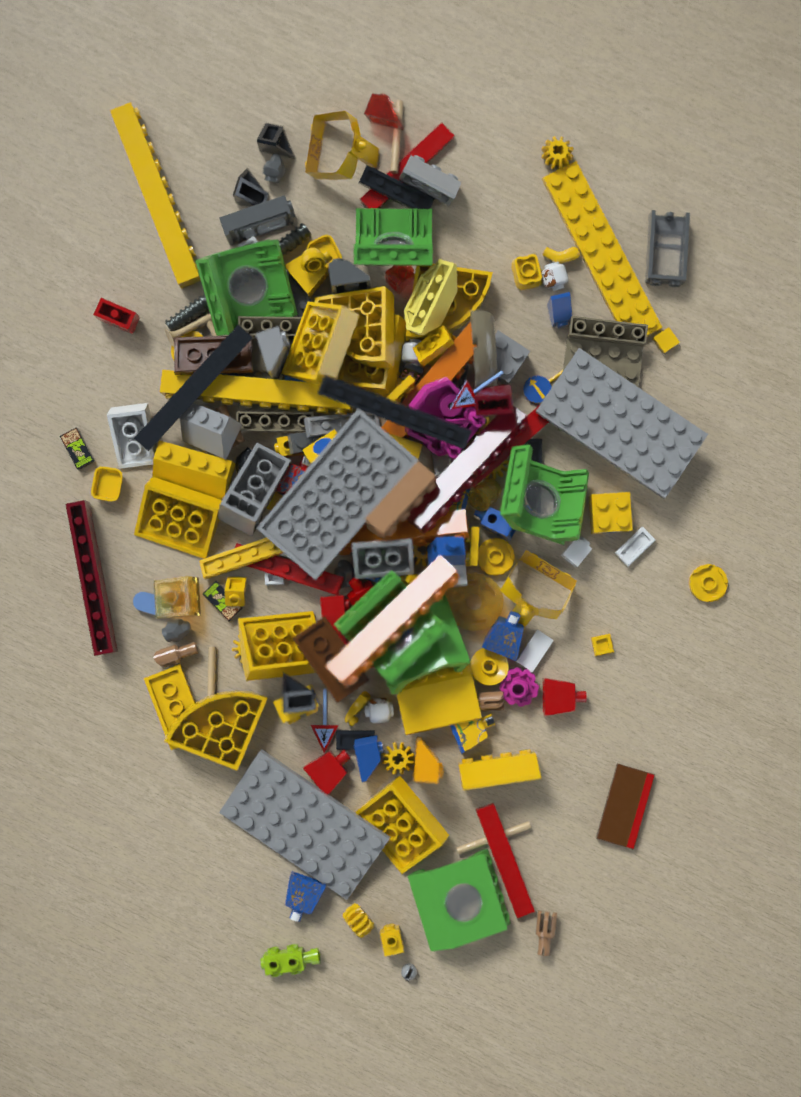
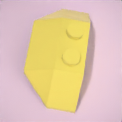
M439 259L434 266L430 267L420 276L404 309L406 329L408 331L424 335L442 325L457 293V265L455 263Z

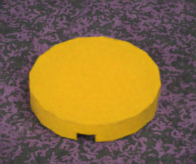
M491 538L484 541L478 548V565L486 574L492 576L503 575L512 567L515 555L513 548L507 541L500 538Z
M712 564L701 565L693 570L689 577L690 591L700 601H717L726 593L728 579L725 572L718 566Z

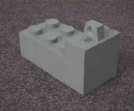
M256 443L220 503L218 519L253 536L261 522L264 511L290 466L291 460Z

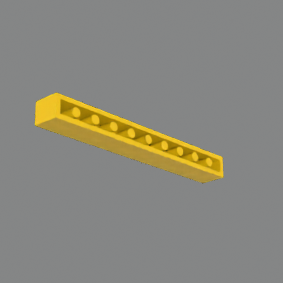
M129 102L111 109L112 118L178 285L182 289L200 282L198 268L193 259L196 256L192 245L188 246L186 240L189 239L186 229H182L180 226V222H183L179 211L175 212L173 205L176 203L172 194L167 193L166 188L169 185L165 176L161 177L159 171L162 168L159 160H154L152 155L155 153L152 143L147 142L146 136H148L145 125H141L139 119L142 117L138 107L134 108L132 103Z
M162 370L160 393L166 399H170L191 375H175L174 370ZM218 375L197 398L203 399L205 403H214L215 400L222 401V404L233 405V402H237L247 407H251L252 404H259V407L262 408L278 406L282 410H290V407H294L298 411L308 412L309 409H316L318 413L336 411L335 413L339 415H347V412L352 413L353 409L351 406L319 395L318 390L320 386L309 382Z

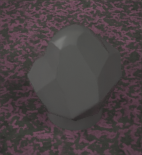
M273 154L271 159L263 166V175H265L266 181L279 183L280 178H282L286 171L281 156L278 154Z
M340 560L338 567L334 570L335 575L344 577L341 589L350 587L349 581L355 577V569L347 560Z
M182 619L170 620L167 622L166 627L162 629L163 637L167 642H179L188 635L191 625L188 621Z

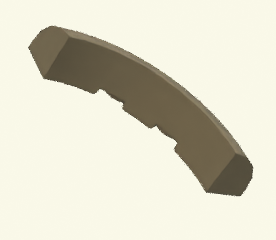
M471 311L470 315L473 345L477 344V347L473 348L475 389L497 374L494 316L488 311ZM498 378L486 387L497 386Z

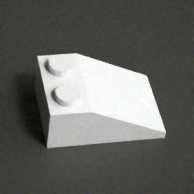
M143 403L110 408L107 413V419L119 469L152 465L156 452L155 445L147 451L134 439L152 419L149 404Z

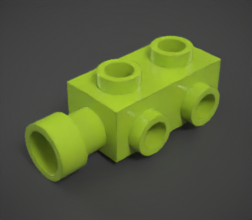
M291 944L286 946L287 949L279 950V947L268 948V952H265L260 960L261 969H265V976L279 977L283 973L288 972L291 975L302 973L308 963H312V965L320 964L319 948H313L310 951L304 952L303 947H298V944ZM290 959H295L296 964H291ZM276 962L277 966L272 967L270 963Z

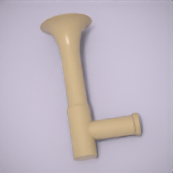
M210 313L179 330L168 331L165 329L166 336L173 347L174 337H182L207 325L212 336H216Z

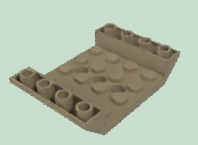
M238 316V324L253 337L252 373H239V376L253 377L255 373L261 372L265 379H272L267 371L256 334L279 327L281 332L285 331L291 346L302 317ZM239 403L238 411H236V421L242 424L240 431L306 432L304 419L315 417V409L303 412L298 411L294 407H290V410H282L278 406L262 408L259 407V404H252L251 407H247Z
M571 316L563 371L580 348L639 387L643 346L646 344L648 325Z

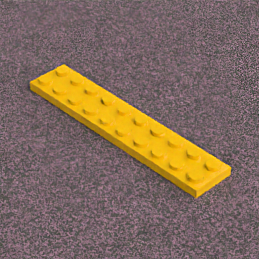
M577 161L544 176L542 181L576 247L579 249L614 320L648 325L647 336L662 329L663 327Z

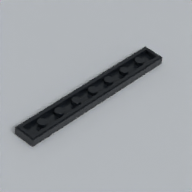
M238 324L134 439L149 451L253 337Z
M326 374L318 390L319 395L465 449L472 433L471 429Z

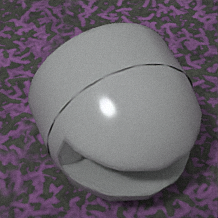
M411 963L405 964L401 970L402 977L405 980H413L417 975L416 967ZM409 969H413L410 976L407 977Z

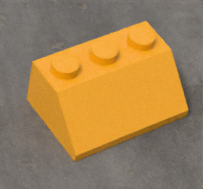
M417 736L414 781L438 783V778L442 779L443 765L422 737Z

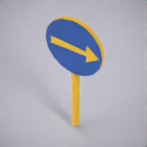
M563 370L549 380L543 376L530 377L523 387L525 397L530 402L542 403L551 390L550 383L556 380Z

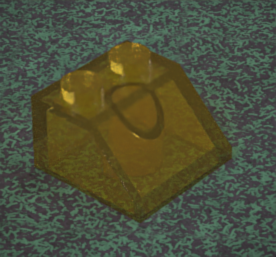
M183 576L153 580L156 619L201 616L198 577Z

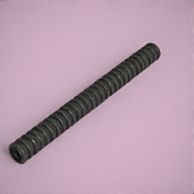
M301 223L300 227H295L296 230H291L290 234H285L286 237H281L279 244L282 255H287V252H291L293 247L297 248V245H301L302 241L305 242L307 237L311 238V233L305 224ZM251 267L238 269L230 278V291L234 293L235 289L238 290L240 285L244 286V283H248L250 278H254V275L258 276L259 271ZM205 293L203 296L200 295L198 300L194 299V303L190 302L188 307L185 306L184 310L180 309V313L176 312L174 317H170V320H165V324L171 331L179 330L183 326L185 327L187 323H191V320L195 321L197 316L200 317L201 313H206L205 310H209Z

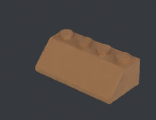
M417 461L365 518L367 529L383 539L387 535L391 536L397 529L396 525L408 518L410 515L409 511L413 506L415 508L419 506L426 492L430 493L435 488L436 476Z

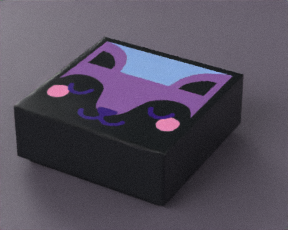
M406 362L400 371L399 378L405 380L411 375L415 379V384H417L424 369Z

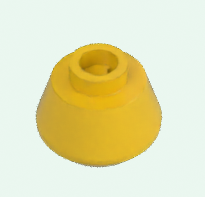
M308 248L302 254L300 265L308 273H317L325 267L327 259L319 249Z

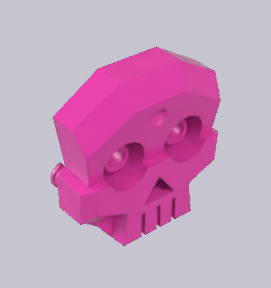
M447 377L424 385L408 405L471 429L472 433L469 440L479 427L483 426L482 423H485L482 415L476 416L475 406L450 409L451 407H448L450 402L454 403L460 390ZM405 427V432L408 435L422 441L427 449L439 457L449 454L451 458H457V454H461L462 448Z

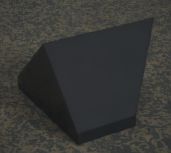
M265 123L257 138L259 151L296 159L284 132V126Z
M248 168L238 177L233 192L235 202L247 207L266 202L269 195Z
M284 672L282 681L283 713L316 710L315 690H311Z

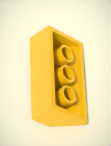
M159 440L153 458L152 477L223 500L228 492L236 464L227 459Z
M531 749L519 750V754L513 755L511 752L500 753V757L483 755L479 760H473V757L463 758L462 762L458 763L463 790L541 779L537 756L535 752H531Z

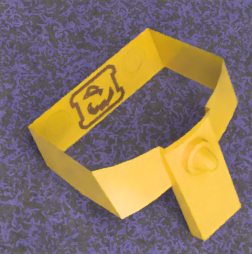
M346 111L314 115L311 125L308 156L305 163V173L316 179L342 180L353 178L358 160L372 168L377 167L379 148L361 137L359 124L354 116ZM349 119L354 133L351 151L348 152L336 173H318L325 122Z
M525 550L519 560L569 589L571 592L562 610H552L543 607L539 609L521 598V593L515 588L508 575L500 591L516 603L512 611L520 614L521 617L518 623L522 624L524 628L535 615L557 619L565 610L577 583V580L568 573L560 571L539 558L535 553Z

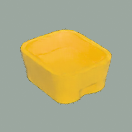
M326 234L316 238L307 245V249L317 248L321 252L326 250L333 259L342 258L334 239L330 235ZM327 263L325 267L327 268V270H329V266Z
M537 255L520 256L512 261V273L515 285L519 290L536 288L543 283Z
M104 466L96 468L91 487L93 498L104 501L118 500L123 482L122 472L119 469Z

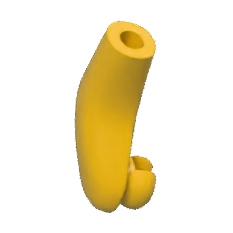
M546 247L542 255L552 262L559 261V264L577 259L580 251L577 247H571L561 252Z
M363 691L345 716V723H349L350 726H354L359 722L356 715L364 709L371 697L367 691Z

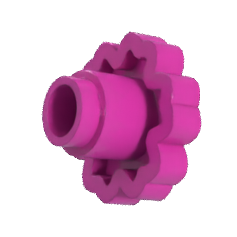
M519 667L509 669L507 676L501 681L499 687L504 692V700L510 705L517 703L519 707L531 704L532 698L538 695L539 684L535 682L536 675L529 669L523 671Z

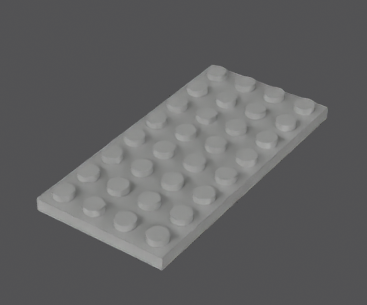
M580 348L535 412L663 499L667 497L708 436L706 432Z
M358 409L260 523L257 529L316 580L366 523L365 518L419 460L364 412Z
M262 749L219 812L321 883L326 884L328 888L346 900L390 839V836L330 795L325 794L314 784Z

